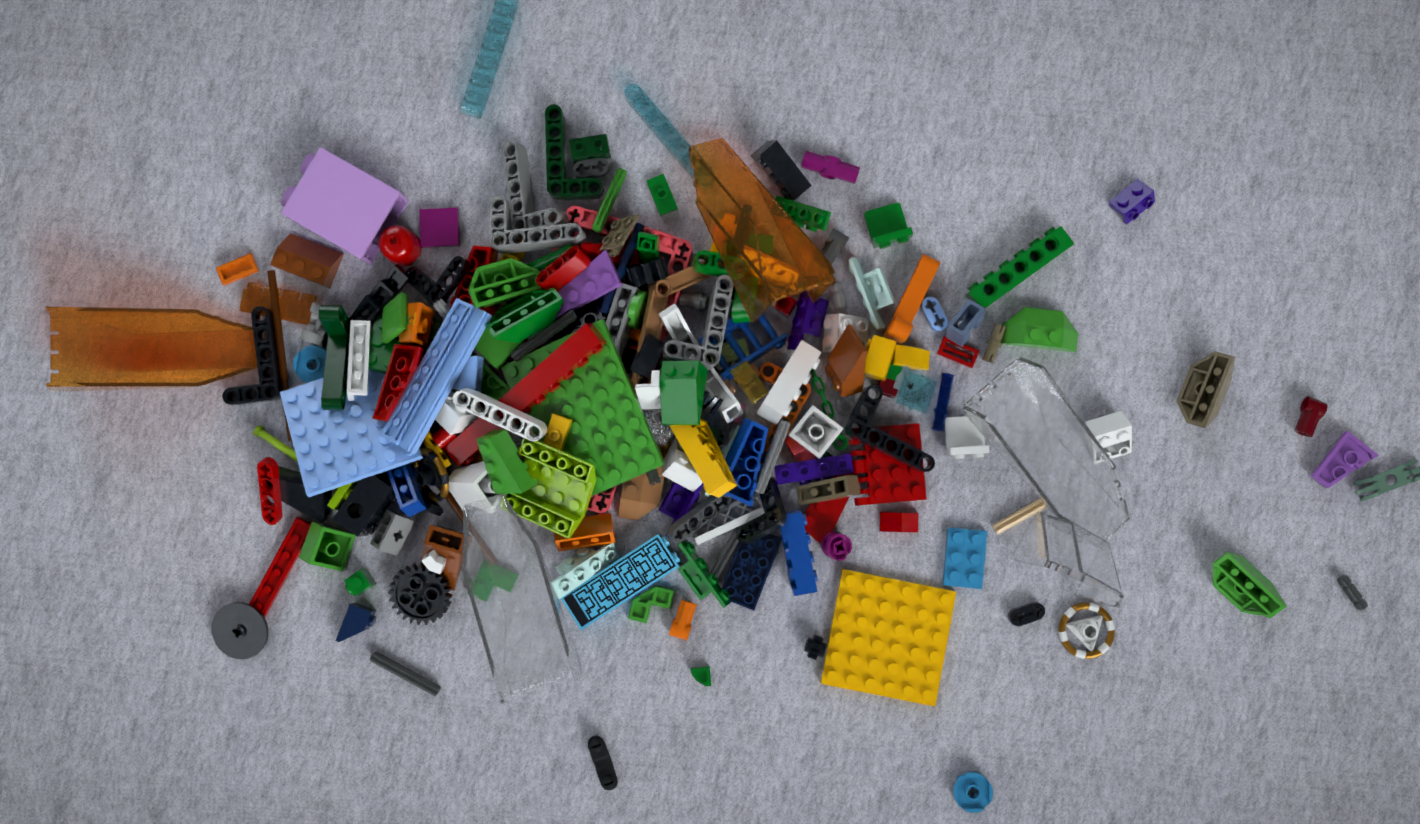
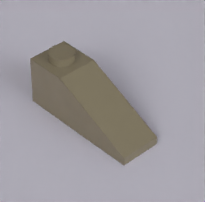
M846 475L796 486L799 505L861 495L857 475Z

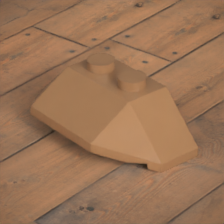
M662 466L656 468L662 480L659 484H656L655 481V485L650 486L646 473L623 483L618 517L639 520L659 506L665 478L661 475Z

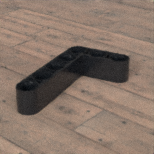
M258 306L251 312L260 384L227 388L223 392L222 398L228 405H244L281 399L280 392H282L273 314L269 308ZM265 311L266 318L261 320L260 314ZM265 330H267L269 334L268 337L264 340L262 334ZM267 349L271 351V355L269 358L265 357V351ZM269 368H272L273 375L269 378L267 371ZM271 387H274L276 390L274 396H271L269 393ZM253 389H255L256 391V397L254 399H252L250 395ZM233 392L237 393L235 401L231 398Z
M875 384L865 387L846 423V434L918 472L931 471L935 466V460L931 455L870 425V421L882 399L883 390ZM870 389H873L876 393L874 399L868 395ZM862 406L867 408L868 413L866 416L860 413ZM854 423L859 426V432L857 434H855L852 431V425ZM871 432L875 433L876 435V441L874 443L871 442L869 439V434ZM888 441L893 443L892 451L886 448ZM905 450H908L910 452V458L908 460H906L903 456ZM923 458L927 461L925 469L920 464Z

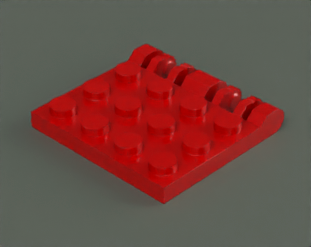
M920 423L876 427L922 451ZM852 428V431L857 434L859 428ZM871 432L869 439L873 443L876 441V435ZM855 439L849 440V444L852 445L861 443ZM888 441L886 443V448L889 451H892L893 449V443L891 441ZM863 444L864 451L854 450L850 452L851 456L864 455L862 460H852V474L866 473V477L858 478V482L867 481V489H860V494H868V497L854 498L855 506L927 500L924 472H918ZM905 450L903 453L906 460L910 458L908 450ZM923 459L920 462L922 468H924Z

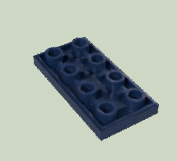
M768 534L749 545L739 542L722 585V589L728 592L731 602L753 611L755 610L782 538Z

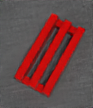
M943 336L936 354L972 369L980 350L965 344L961 347ZM945 343H950L974 354L973 356L946 346ZM943 349L969 359L971 362L969 363L943 352Z

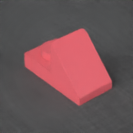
M790 436L785 438V443L796 462L816 459L814 454Z

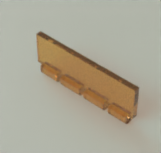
M248 282L247 289H243L239 311L251 313L258 306L272 310L269 286H265L263 291V285ZM277 288L281 320L305 325L311 323L310 317L312 312L309 310L312 302L316 303L317 297L302 293L299 300L300 292L286 289L282 292L281 288ZM263 311L260 315L266 316V312Z

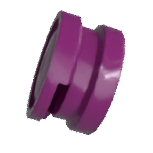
M833 531L824 536L821 542V549L827 557L841 561L846 559V556L851 553L852 542L846 535Z

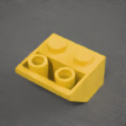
M873 335V338L868 340L866 345L865 378L885 381L897 345L896 341Z

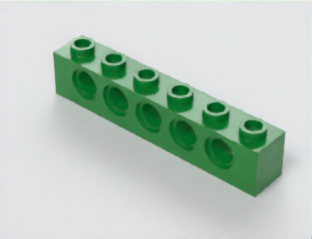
M1059 226L1057 229L1052 227L1044 233L1046 237L1041 240L1036 238L1029 243L1030 248L1024 251V249H1021L1014 254V260L1009 262L1007 259L998 266L1000 270L996 273L991 271L983 277L985 281L980 284L975 282L968 287L969 292L965 296L968 300L970 299L987 308L1074 245V242L1062 226ZM1045 242H1050L1053 249L1048 250L1045 247ZM1030 253L1037 255V261L1031 260ZM1014 265H1021L1022 272H1017ZM999 275H1004L1007 278V283H1001ZM984 286L991 288V295L984 292Z

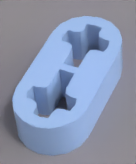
M934 297L925 298L921 303V311L929 326L937 332L944 330L948 325V320L938 300ZM926 301H928L929 303H934V306L932 307L934 313H932L930 308H925V306L927 305ZM934 315H936L938 320H943L942 327L934 325L936 322Z

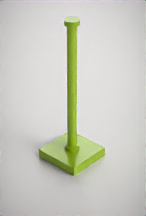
M261 425L255 428L253 435L256 437L260 436L298 462L293 449L266 432ZM359 480L336 488L337 491L327 506L333 510H339Z

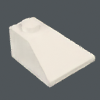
M812 405L789 436L820 459L844 428Z

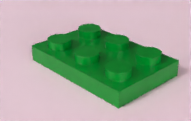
M379 314L370 334L369 370L386 374L394 344H405L399 342L398 336L388 344L382 342V315Z

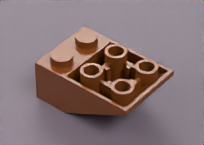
M436 524L429 525L421 560L433 550L439 556L447 558L445 567L441 574H445L442 579H449L446 586L452 587L451 590L455 591L471 535Z

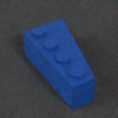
M743 418L725 458L737 486L724 495L752 507L754 501L752 500L753 494L757 486V474L761 467L760 460L764 452L768 428L750 419Z
M800 509L786 511L787 519L785 524L780 527L792 592L794 596L818 592L816 581H818L816 570H813L812 563H814L813 552L809 551L808 544H811L809 532H805L804 525H807L805 513L802 514Z

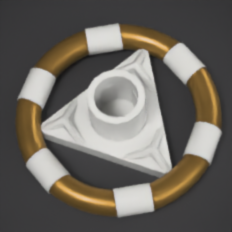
M1091 602L1075 604L1063 614L1059 622L1058 633L1060 641L1064 648L1075 657L1082 659L1099 657L1113 643L1115 636L1114 622L1110 614L1097 604ZM1087 609L1100 614L1068 622L1080 610ZM1104 618L1108 631L1107 638L1097 650H1094L1101 622ZM1066 627L1091 652L1074 648L1068 641Z

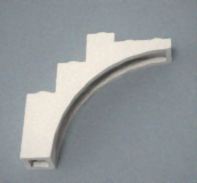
M675 303L658 314L669 334L670 340L699 345ZM687 351V352H686V355H687L688 358H690V359H694V358H695L693 352H691V351ZM715 369L708 370L705 391L709 392L707 398L709 401L714 396L718 397L717 401L720 398L723 399L717 411L728 424L744 414L738 400L722 381Z

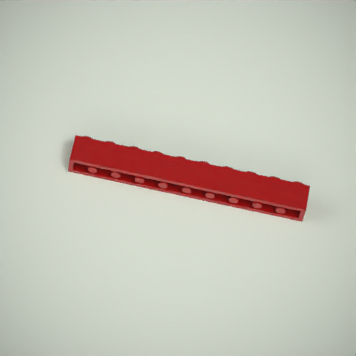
M593 323L584 324L498 401L529 414L535 404L539 405L546 399L545 395L556 391L560 387L559 383L561 381L571 378L575 374L574 370L576 368L586 365L589 362L588 358L592 354L596 355L604 348L603 345L607 341ZM497 410L498 417L503 419V412ZM479 417L444 449L457 466H468L476 460L475 457L479 453L481 454L476 439L492 430H503L504 428Z

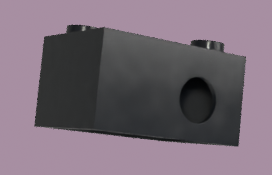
M380 473L359 480L333 517V520L357 537L372 535L378 527L377 522L380 518L382 519L386 509H388L391 503L397 501L390 480ZM359 505L361 506L363 512L361 516L358 513Z

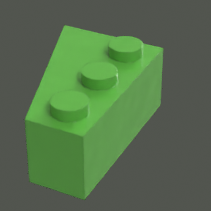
M506 429L492 430L476 439L495 494L524 493L538 484L535 478L532 479L526 470L528 468L526 462L522 463L516 452L519 450Z

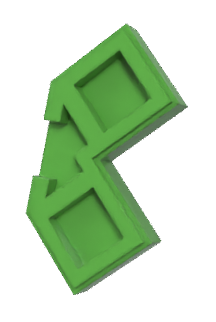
M655 585L632 600L628 619L647 623L651 605L670 609L674 590Z

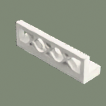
M350 320L347 377L348 401H354L355 395L368 396L370 321Z
M755 492L753 494V498L756 497L759 502V508L751 510L746 508V504L743 507L739 505L742 502L736 501L722 511L728 510L727 514L719 513V515L725 516L723 525L716 526L711 524V519L709 523H706L708 527L705 533L698 536L695 531L693 535L697 545L764 514L759 493ZM734 506L743 509L741 516L738 518L728 516L731 508ZM727 518L733 519L726 523ZM695 521L690 522L689 526L693 525ZM710 526L715 527L714 529L708 531Z

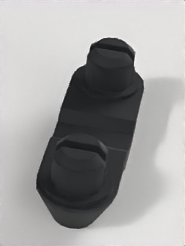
M592 736L588 740V749L600 784L605 790H613L618 784V778L605 741L600 736Z

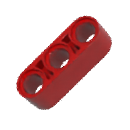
M572 246L536 277L535 281L543 290L555 288L558 292L589 266L591 259L578 246Z

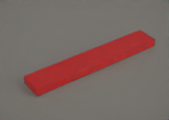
M300 517L295 518L249 603L257 608L264 617L268 614L304 545L311 523Z

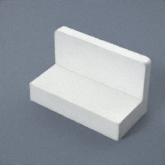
M654 370L651 375V384L635 385L642 409H661L660 370Z

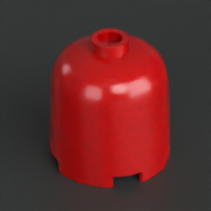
M390 226L383 230L379 237L378 244L381 253L394 265L399 264L401 267L411 266L421 256L422 247L420 239L415 233L404 226Z

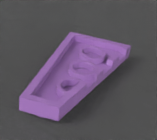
M604 250L584 271L558 291L564 302L554 320L561 318L570 310L574 311L622 286V282L607 250Z

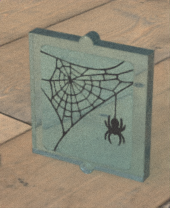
M907 371L896 403L909 407V410L914 409L926 413L937 382L925 378L924 375L919 376Z

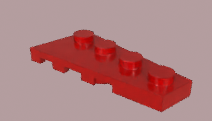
M848 473V474L836 475V476H833V478H837V477H841V476H846V475H857V474ZM849 497L811 503L802 513H805L807 525H804L805 531L809 532V535L821 544L824 536L829 532H833Z

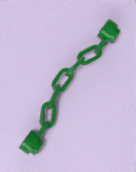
M812 368L810 370L813 375L812 384L816 393L822 397L823 403L821 407L823 413L827 415L824 405H829L832 415L829 413L827 416L833 420L834 410L831 402L825 398L824 383L816 375L815 369ZM818 380L820 381L822 386V389L820 388L819 391L815 384V382H818ZM840 433L832 443V446L836 450H843L847 447L848 440ZM838 439L843 441L842 446L836 445Z

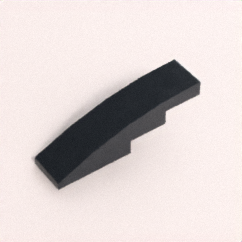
M399 264L394 265L386 277L378 282L372 292L363 298L349 320L370 321L372 324L378 314L381 315L383 313V307L400 293L411 279V276Z

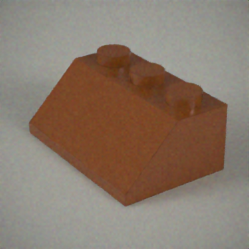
M290 233L276 248L270 265L330 289L344 254Z

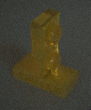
M746 360L730 371L734 377L733 382L743 390L752 404L769 393Z

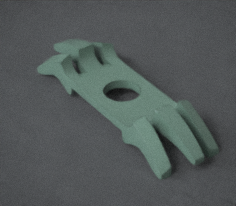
M1414 458L1382 473L1354 481V485L1372 482V484L1354 492L1357 495L1375 490V492L1360 498V501H1365L1403 485L1420 480V475L1409 478V476L1419 473L1420 466L1409 470L1405 469L1417 462ZM1389 474L1394 475L1396 479L1393 485L1386 483V476Z

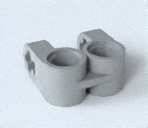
M312 302L309 310L312 312L310 317L311 323L308 324L305 330L302 329L299 339L324 347L328 341V334L319 320L320 304Z

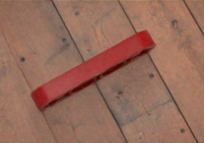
M265 457L257 464L262 518L267 524L275 525L283 517L279 469L277 462L273 458ZM266 480L270 481L273 487L269 486ZM267 496H270L274 500V503H272Z

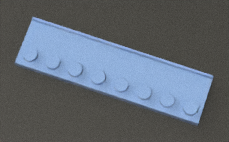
M456 298L380 436L413 454L417 453L492 315Z

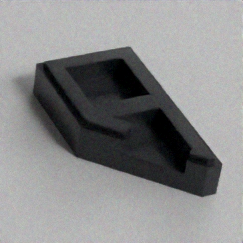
M421 491L427 508L425 510L441 516L444 512L443 508L437 501L430 499Z

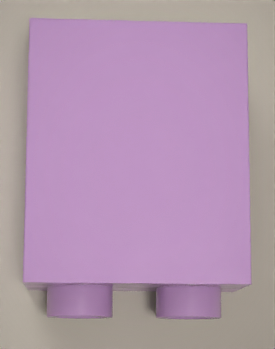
M320 147L316 155L309 153L303 160L300 172L304 175L296 187L290 186L284 192L281 198V205L284 207L281 214L371 265L380 251L378 243L381 233L386 228L396 224L409 200L396 189Z

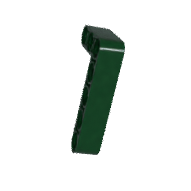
M556 104L549 105L545 110L546 175L549 195L554 200L600 198L604 190L602 183L597 178L566 179L564 114L560 106ZM553 112L559 113L557 118L553 119L550 117ZM553 131H560L557 137L551 136ZM554 149L560 150L557 156H552L551 152ZM556 167L561 169L557 175L551 173ZM592 185L599 186L597 192L589 191ZM555 186L561 187V191L556 194L552 193V189ZM573 186H580V190L577 193L571 192Z
M320 305L319 320L328 334L321 406L323 410H344L347 393L350 320L342 305Z

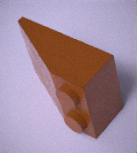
M852 325L846 327L828 356L827 366H825L826 376L831 378L834 390L838 391L841 397L863 392L867 350Z

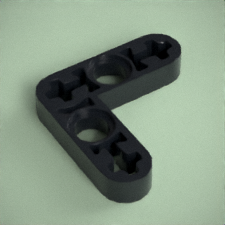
M461 256L454 257L436 282L423 270L412 266L406 271L411 276L408 283L430 303L434 304L440 299L446 303L468 273L470 262ZM451 276L452 282L447 286L446 280ZM429 281V288L424 291V284Z
M770 477L764 494L759 493L765 513L738 529L736 535L739 542L748 545L752 544L785 524L787 519L775 478ZM774 496L775 501L770 506L769 499ZM764 522V528L759 532V524Z

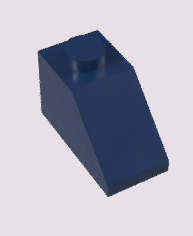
M358 603L349 604L335 641L341 642L373 627L376 621V616H374L376 610Z

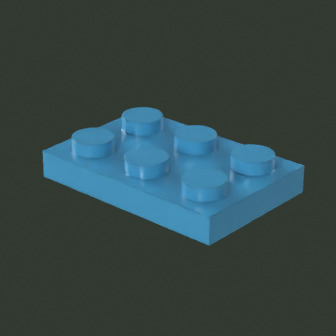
M947 527L942 585L982 589L987 531Z

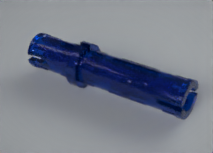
M942 373L937 404L933 410L935 415L931 429L944 432L946 415L949 414L947 409L954 378L952 374Z

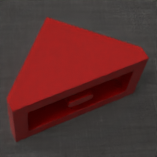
M880 512L879 531L918 532L919 513Z

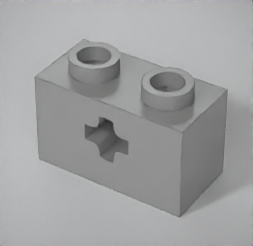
M386 509L370 544L380 551L398 556L404 546L408 533L412 529L414 521L404 514Z

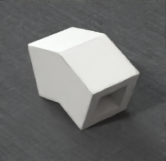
M433 550L426 554L421 561L428 570L441 574L447 558L439 556Z

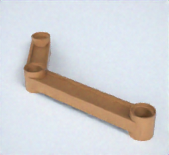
M705 261L699 262L700 264H706ZM690 266L649 285L637 353L640 351L647 334L650 333L660 340L663 323L658 314L666 309L668 296L712 275L698 273ZM658 285L662 289L661 293L658 291ZM633 371L630 382L635 393V385L639 384L640 379L643 384H651L652 373L648 379H644Z

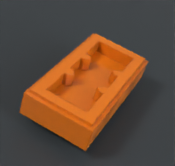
M252 253L216 267L223 286L260 271Z

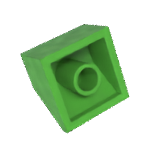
M312 521L299 558L311 565L343 571L356 535Z

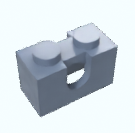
M969 299L947 326L946 338L963 347L970 338L972 328L977 329L984 320L985 308Z

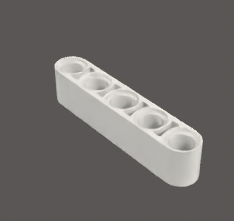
M463 388L453 395V403L458 408L530 441H537L547 433V426L543 421L474 389ZM462 393L467 396V402L462 400ZM480 402L485 404V411L480 408ZM497 410L503 412V419L498 417ZM515 418L521 421V427L515 424ZM533 426L539 429V435L534 434Z

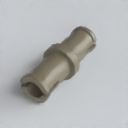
M994 323L990 339H987L986 342L988 345L982 360L994 363L998 348L1002 346L1001 340L1006 326Z

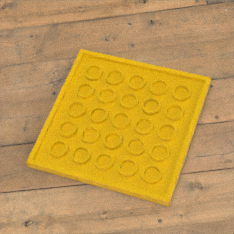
M842 569L820 683L935 707L956 591Z

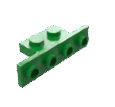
M776 196L771 214L792 220V225L801 228L806 225L805 229L816 232L817 229L826 231L831 212Z
M686 539L677 544L689 560L678 570L701 601L710 593H713L723 608L730 604L728 592L720 587L717 577L709 572L704 559L699 558L695 552L694 545Z

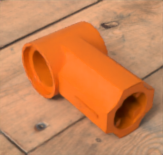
M681 599L676 617L673 619L670 628V636L687 641L697 604Z

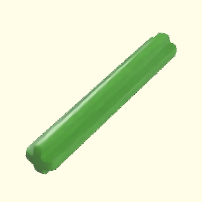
M622 168L617 169L592 225L593 231L602 232L625 180L626 170Z

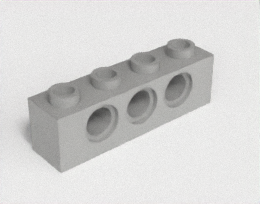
M623 283L616 290L606 320L607 328L621 359L632 329L628 325V321H630L627 315L632 297L638 295L637 292L639 291L637 287Z

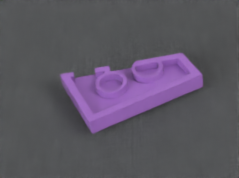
M1345 431L1310 477L1324 488H1329L1348 476L1355 469H1359L1366 462L1379 455L1349 431Z

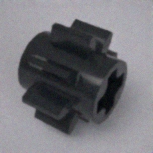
M814 635L813 639L808 637L804 647V651L808 652V658L817 660L818 656L823 657L827 644L823 643V637Z

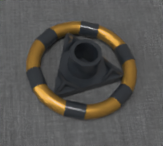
M426 447L420 448L422 456L425 455L424 467L421 470L420 460L413 462L415 479L427 497L434 501H442L449 492V478L446 468L440 457L433 450ZM427 484L442 488L439 494H436Z

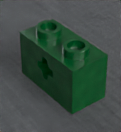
M607 134L569 139L571 158L574 164L581 160L611 158Z

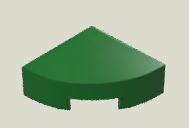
M710 666L690 667L691 674L697 682L704 686H711Z

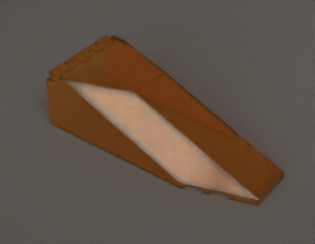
M723 138L689 147L690 164L694 170L695 178L693 187H696L697 193L695 203L751 323L755 322L774 301L784 299L787 296L790 297L807 291L812 303L816 302L835 284L833 277L835 271L830 261Z
M46 306V311L50 317V331L59 332V335H50V351H59V354H50V370H59V373H51L50 383H46V387L50 391L199 387L258 368L253 327L228 321L197 309Z

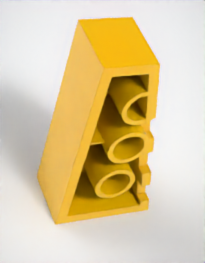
M700 419V425H669L709 495L719 498L737 486L707 421Z

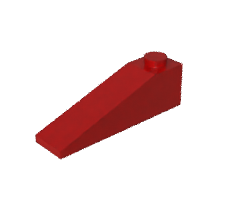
M394 344L372 419L389 420L423 359L424 351L421 347Z

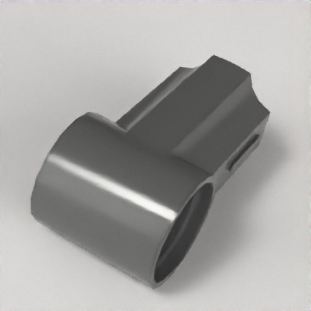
M833 228L825 241L826 244L817 256L816 262L830 269L837 255L843 250L849 240V237Z

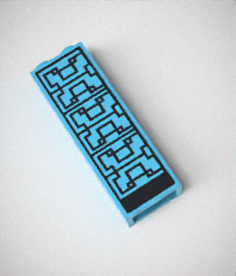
M657 534L561 598L580 630L680 566L678 562L681 560L675 551L671 553L667 547L670 543L665 535L660 536V534Z

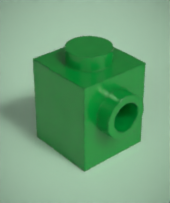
M367 568L358 570L344 580L346 590L351 595L353 594L354 597L363 594L377 584Z

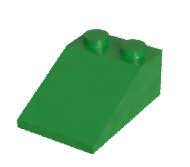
M699 360L662 362L660 397L663 425H700L708 369Z

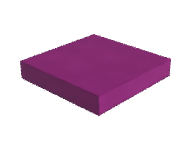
M458 208L419 209L420 242L422 248L460 246Z

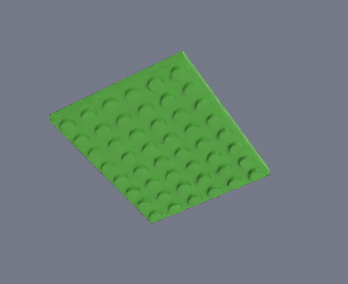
M604 319L593 323L607 341L603 345V350L596 355L592 354L588 358L589 362L586 365L576 368L574 370L575 374L571 378L561 381L559 383L560 387L556 391L545 395L546 399L539 405L535 404L531 408L532 411L528 414L543 421L547 429L553 413L572 419L563 451L594 464L596 483L591 496L665 465ZM575 332L525 355L518 362L512 361L501 366L509 389L511 390ZM533 426L534 434L539 435V429ZM545 436L540 438L538 441L544 442Z

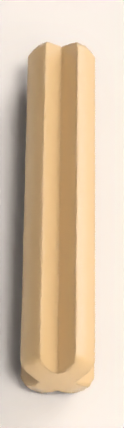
M1039 499L993 524L992 527L996 534H1000L1044 510L1046 505L1042 499Z

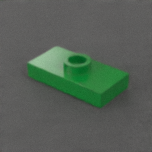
M664 174L646 180L660 217L678 210Z

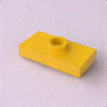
M553 413L543 443L563 451L572 419Z

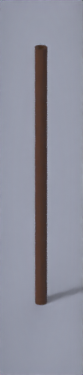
M269 270L267 273L282 391L290 389L276 273L275 270ZM285 415L288 442H290L292 438Z

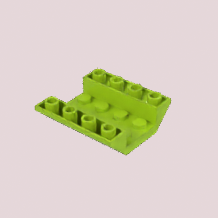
M523 438L518 454L524 456L522 463L526 462L528 465L526 470L532 479L535 478L538 484L524 493L505 494L501 508L569 539L585 516L596 483L595 466L538 440L530 441Z

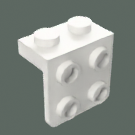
M841 313L825 315L822 353H831L848 325L853 326L866 348L869 320L864 317Z
M982 416L948 417L944 420L947 456H953V459H965V455L972 454V458H983L984 454L990 453L989 445L985 446Z

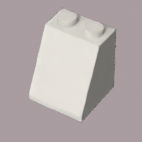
M484 461L458 468L448 477L449 491L463 511L493 513L504 500L505 494H495Z

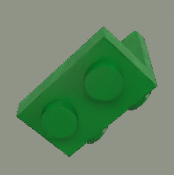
M900 203L879 207L864 213L873 249L878 247L880 249L888 248L892 243L896 242L898 244L906 243L913 235L912 228H907Z

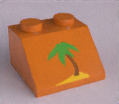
M421 302L407 303V329L398 335L399 342L409 346L428 348L435 311Z

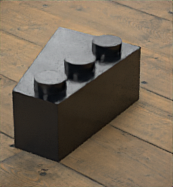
M777 140L767 141L750 155L765 171L771 182L779 187L780 193L784 198L795 200L812 186Z

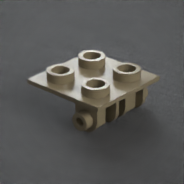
M637 214L615 220L611 225V231L602 241L603 245L600 251L608 250L611 257L619 255L622 246H624L640 215Z

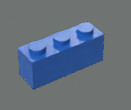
M410 463L387 471L399 507L408 517L427 509Z

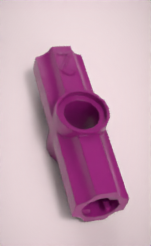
M805 151L801 168L820 173L824 178L840 179L853 184L856 183L860 167L841 162L837 157L830 155L821 156Z

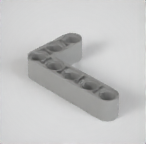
M512 141L506 142L502 148L512 230L523 229V225L524 228L567 224L568 214L562 210L549 208L534 212L527 149L521 144Z
M501 195L494 196L490 200V243L501 254L556 249L572 243L574 246H580L586 241L585 232L576 223L512 230L508 201ZM575 232H579L576 237H572ZM560 234L559 238L554 239L555 235ZM538 236H541L539 241H535ZM520 238H523L520 243H517Z
M719 276L712 286L702 346L670 340L664 345L661 353L665 360H699L708 370L712 369L719 362L733 290V280L730 276ZM719 282L725 283L727 289H722L719 286ZM716 300L723 303V308L716 305ZM712 319H718L720 326L714 325ZM709 337L715 338L717 344H711L709 342ZM667 347H673L676 354H670L667 351ZM687 351L693 352L695 358H694V359L688 358L687 355H686V352H687ZM705 356H711L713 358V363H708L705 359Z

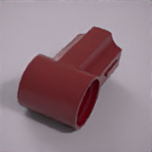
M1310 396L1305 397L1300 406L1301 415L1294 431L1302 436L1312 437L1318 421L1325 415L1328 405Z

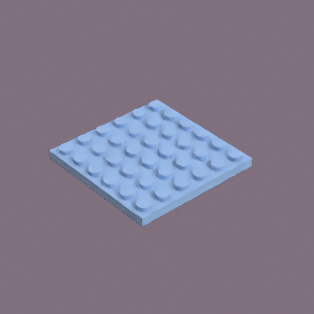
M369 370L368 396L355 395L354 401H348L346 393L344 410L322 409L323 378L280 392L305 492L308 497L423 459L420 447L417 453L413 454L380 436L388 421L372 419L386 374Z

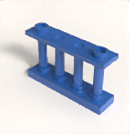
M762 299L758 301L755 319L759 320L772 341L762 346L748 326L749 322L734 323L732 318L727 320L724 339L729 343L740 362L730 367L721 353L718 363L724 370L721 373L722 381L726 379L728 381L732 380L738 375L737 372L776 348L778 350L786 344L787 334L784 333L778 336L764 316L766 304ZM737 328L743 330L756 349V352L748 357L732 336V331ZM703 336L697 339L699 346H702ZM709 337V342L716 345V339Z

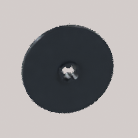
M234 602L222 607L214 616L212 636L217 647L227 656L235 659H248L261 652L267 643L269 630L266 619L254 606L244 602ZM240 627V628H241L240 630H241L243 633H242V634H239L240 631L237 630V628Z

